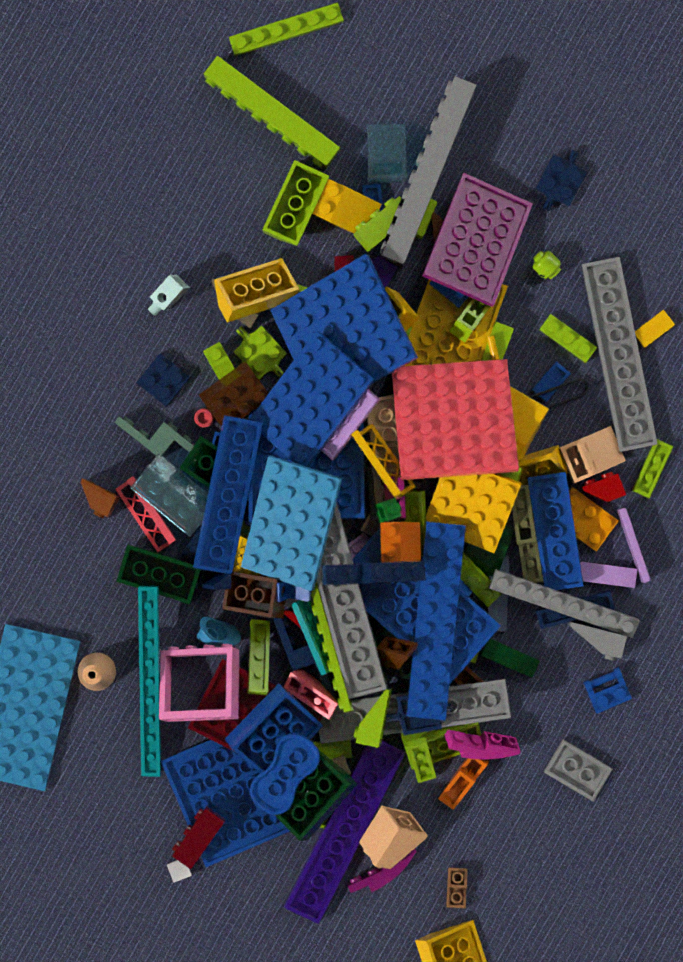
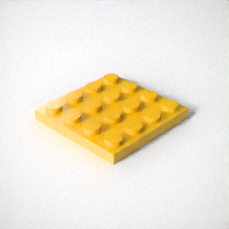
M498 473L440 477L425 516L426 523L465 525L464 542L495 553L522 483Z

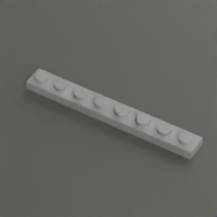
M495 569L489 588L631 638H633L640 621L638 618Z

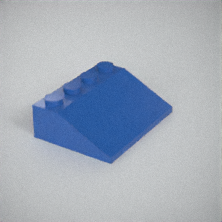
M278 683L225 740L238 755L259 773H262L272 763L276 746L281 738L287 734L296 733L310 740L323 727V724Z

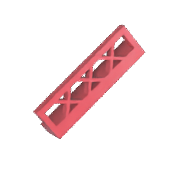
M132 476L115 489L157 553L177 540L135 476ZM130 485L134 491L133 498L125 497L121 490ZM135 501L143 504L145 507L144 514L135 512ZM146 517L152 518L155 522L154 530L145 527ZM156 533L163 534L167 540L160 547L155 542Z

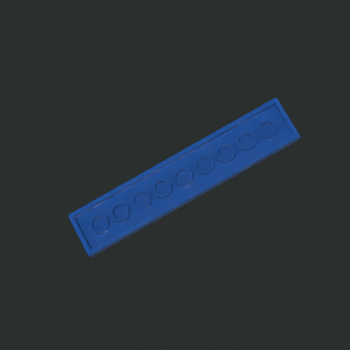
M426 523L423 553L426 581L420 582L414 642L418 643V647L413 652L407 716L446 721L465 525Z

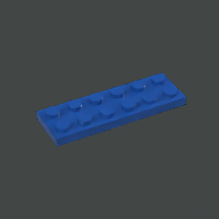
M560 472L528 477L544 586L554 590L584 586L567 473Z

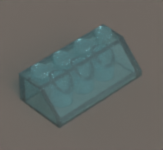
M158 454L131 486V489L190 537L203 521L208 493Z

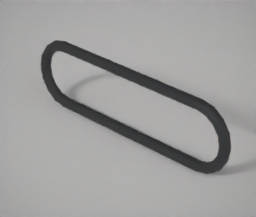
M579 378L558 385L556 387L547 389L545 391L539 392L537 394H534L530 396V398L537 397L539 395L548 393L550 391L556 390L558 388L567 386L578 381H581L585 384V391L582 394L547 406V408L550 409L552 407L561 405L563 403L584 396L588 391V384L584 379Z

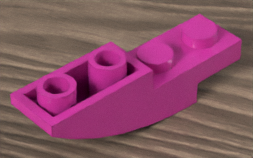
M447 730L444 734L449 749L460 751L462 758L498 759L521 753L516 737L487 731H484L481 736Z

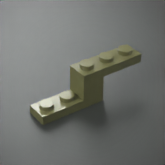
M521 485L512 512L523 579L534 583H542L544 581L529 485Z

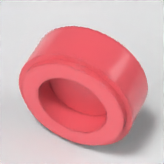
M203 408L195 413L194 420L199 427L206 428L213 423L214 416L208 409Z

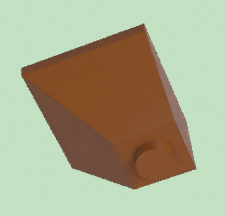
M82 478L81 484L89 506L95 510L93 514L102 519L105 516L110 517L120 497L90 480Z

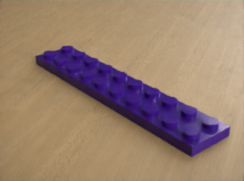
M383 740L379 748L365 745L350 775L358 784L329 816L284 905L285 909L319 924L360 844L359 841L366 832L406 753L404 750Z

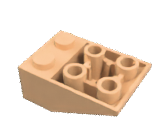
M611 426L560 447L572 483L584 480L626 461L623 453L619 452L618 442Z

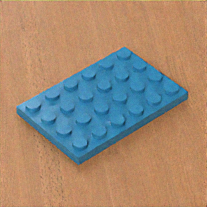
M268 456L241 567L309 591L314 590L342 478L274 456Z

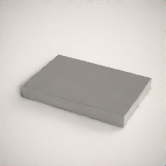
M562 739L543 772L594 802L613 768Z

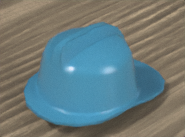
M208 616L200 620L201 628L197 633V639L201 640L205 645L217 647L221 644H232L234 646L240 642V632L232 624Z

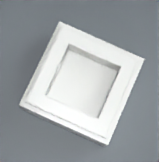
M178 860L167 864L173 882L192 876L190 869Z

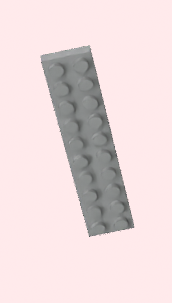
M620 257L582 264L619 452L657 445Z
M336 502L317 576V583L348 697L351 699L386 690L387 685L359 584L323 585V565L353 564Z
M506 679L450 686L448 703L452 704V711L447 712L446 721L441 720L442 727L511 718ZM409 692L391 694L388 714L397 713L398 704L396 697L409 695ZM380 696L351 700L354 711L344 713V710H340L338 705L331 719L323 716L320 721L323 727L319 730L321 744L357 739L354 737L356 726H359ZM386 719L383 735L403 733L399 720L388 723Z

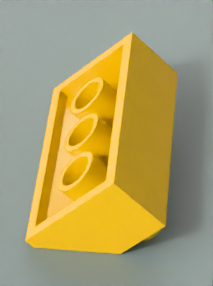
M283 258L214 280L218 306L227 323L274 308L295 296L299 291V287Z

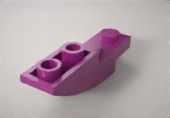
M416 848L391 869H378L375 867L367 871L368 874L365 876L357 875L352 877L348 883L350 893L369 886L371 892H374L388 884L406 868L415 855Z

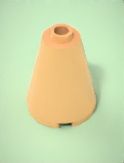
M103 653L88 654L81 660L78 666L80 682L86 688L93 691H101L108 688L116 676V667L113 660Z

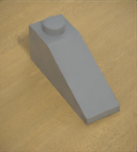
M574 622L568 623L581 637L600 653L604 654L605 659L616 661V658L622 659L627 636Z

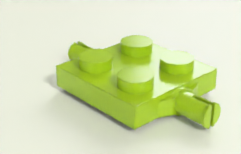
M262 325L251 334H248L242 326L237 329L236 332L244 340L233 352L243 362L248 364L259 380L271 371L280 379L284 372L278 365L288 353Z

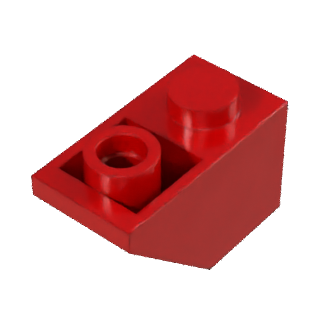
M613 472L601 475L602 479L596 482L594 478L583 482L585 486L580 487L581 491L605 502L626 495L619 474L613 475Z

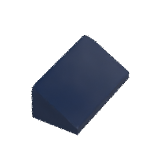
M211 574L199 582L197 586L206 589L229 590L231 589V574Z

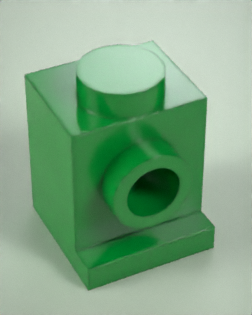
M395 498L374 505L380 523L402 516L400 503Z

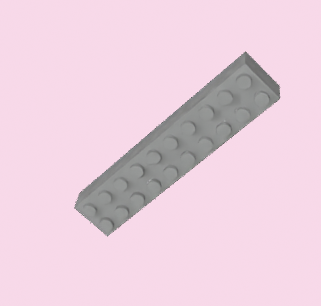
M456 76L453 81L449 80L444 93L447 97L446 99L442 98L437 110V113L440 114L438 117L434 116L430 126L432 134H427L423 144L425 151L424 153H419L416 161L417 171L413 169L408 182L411 184L410 188H405L401 199L404 203L402 206L398 205L394 215L396 222L395 224L391 223L387 232L389 240L388 242L384 241L380 249V254L384 260L400 268H403L476 88L475 84Z

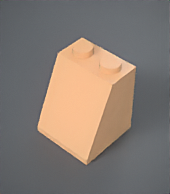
M381 806L359 843L363 847V851L372 860L374 866L391 869L422 843L428 835L411 812Z

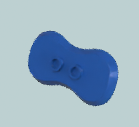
M296 733L287 734L281 738L276 746L272 763L251 784L250 796L253 802L270 814L278 815L286 812L294 801L299 783L311 774L319 764L320 753L317 746L305 736Z

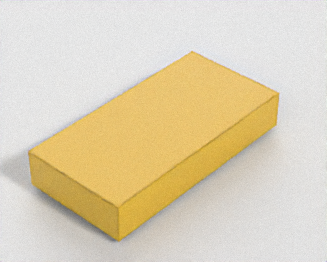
M662 310L635 331L636 339L645 348L675 324L665 310Z

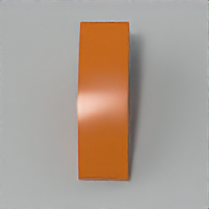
M466 758L438 799L454 810L476 782L478 776L486 768L489 759Z

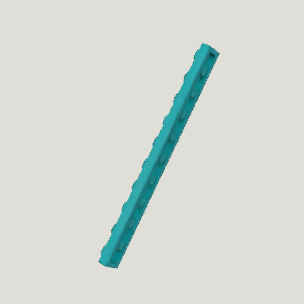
M139 586L141 776L160 777L162 770L161 720H159V586Z

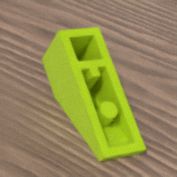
M472 298L449 332L463 342H466L491 306Z
M220 342L203 351L219 380L235 369Z
M388 688L384 691L360 722L359 726H356L354 737L357 738L356 743L377 748L381 746L392 689Z

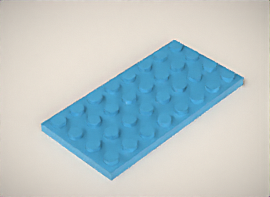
M5 624L0 644V781L46 791L81 641Z

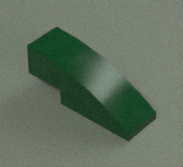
M491 638L484 645L480 654L533 678L540 662L536 658Z

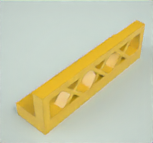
M370 424L360 432L356 430L351 434L396 500L416 487L413 481L408 479L407 481L410 485L402 491L398 489L397 481L398 478H401V475H399L400 463L373 424ZM371 430L376 435L374 443L366 442L362 436ZM376 447L386 449L385 459L376 457ZM387 462L397 465L396 474L387 473Z

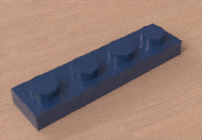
M610 590L580 597V599L615 610ZM544 607L536 609L540 629L578 620Z

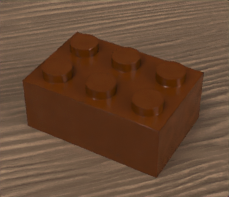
M243 362L200 393L199 397L222 427L224 415L243 418L259 407L269 393L248 364Z
M232 572L231 589L225 590L222 609L270 618H283L286 600L276 601L277 583L281 581L268 576ZM284 586L282 587V590H281V595H282V596H283V594H284V592H285V587H284Z

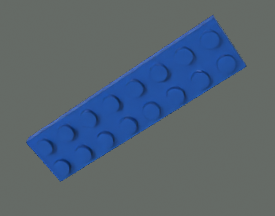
M224 415L193 565L194 568L232 574L263 425L261 422Z

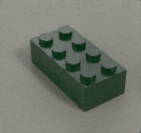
M127 544L116 582L135 588L139 586H159V595L191 604L202 569L194 568L192 563Z

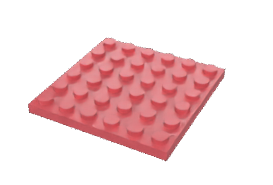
M507 359L403 366L391 373L401 480L519 471Z

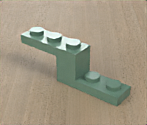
M126 416L124 419L118 417L114 422L159 458L164 456L175 441L188 452L194 446L192 445L193 440L186 434L182 437L177 433L178 428L171 422L168 425L163 422L150 440L148 439L149 434L141 428L139 431L133 427L134 422Z

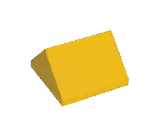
M559 445L527 454L518 461L520 463L519 467L523 468L522 472L527 477L560 472L568 473V468Z

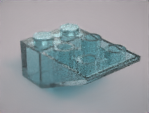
M367 125L368 182H406V125Z

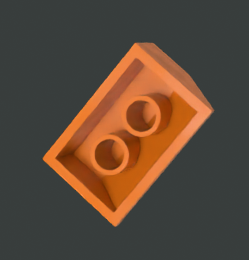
M381 522V562L421 561L420 522Z

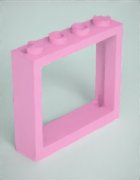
M221 644V647L217 648L214 645H203V648L185 646V649L168 647V650H161L159 720L176 722L238 719L239 649L232 647V644ZM227 654L226 709L171 711L172 657Z

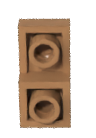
M448 868L446 908H466L468 869Z

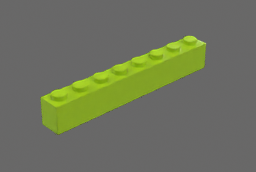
M216 56L204 72L205 82L212 88L218 87L224 97L237 101L236 105L243 111L249 110L252 113L251 117L258 122L261 120L265 122L268 130L274 134L276 132L283 136L281 139L289 145L293 143L298 147L297 151L305 157L309 155L313 158L312 162L319 168L323 166L327 169L339 153L340 147L219 56Z

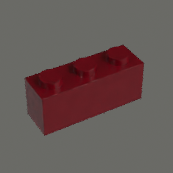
M207 806L204 810L200 808L194 817L196 819L194 825L189 824L183 832L186 835L182 841L178 840L172 848L174 851L172 857L190 870L225 822L223 817Z

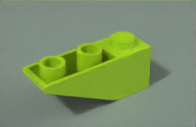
M400 196L396 199L393 197L384 204L386 207L382 211L377 209L370 215L371 220L367 223L362 221L355 227L357 231L354 233V237L367 252L371 251L386 237L400 203Z

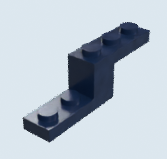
M425 561L322 566L323 585L426 581Z
M286 616L283 618H273L292 670L295 671L315 663L323 686L335 697L334 692L336 691L332 681L329 679V673L320 674L308 644L294 649L293 646L296 643L293 635H288L286 628L289 627Z

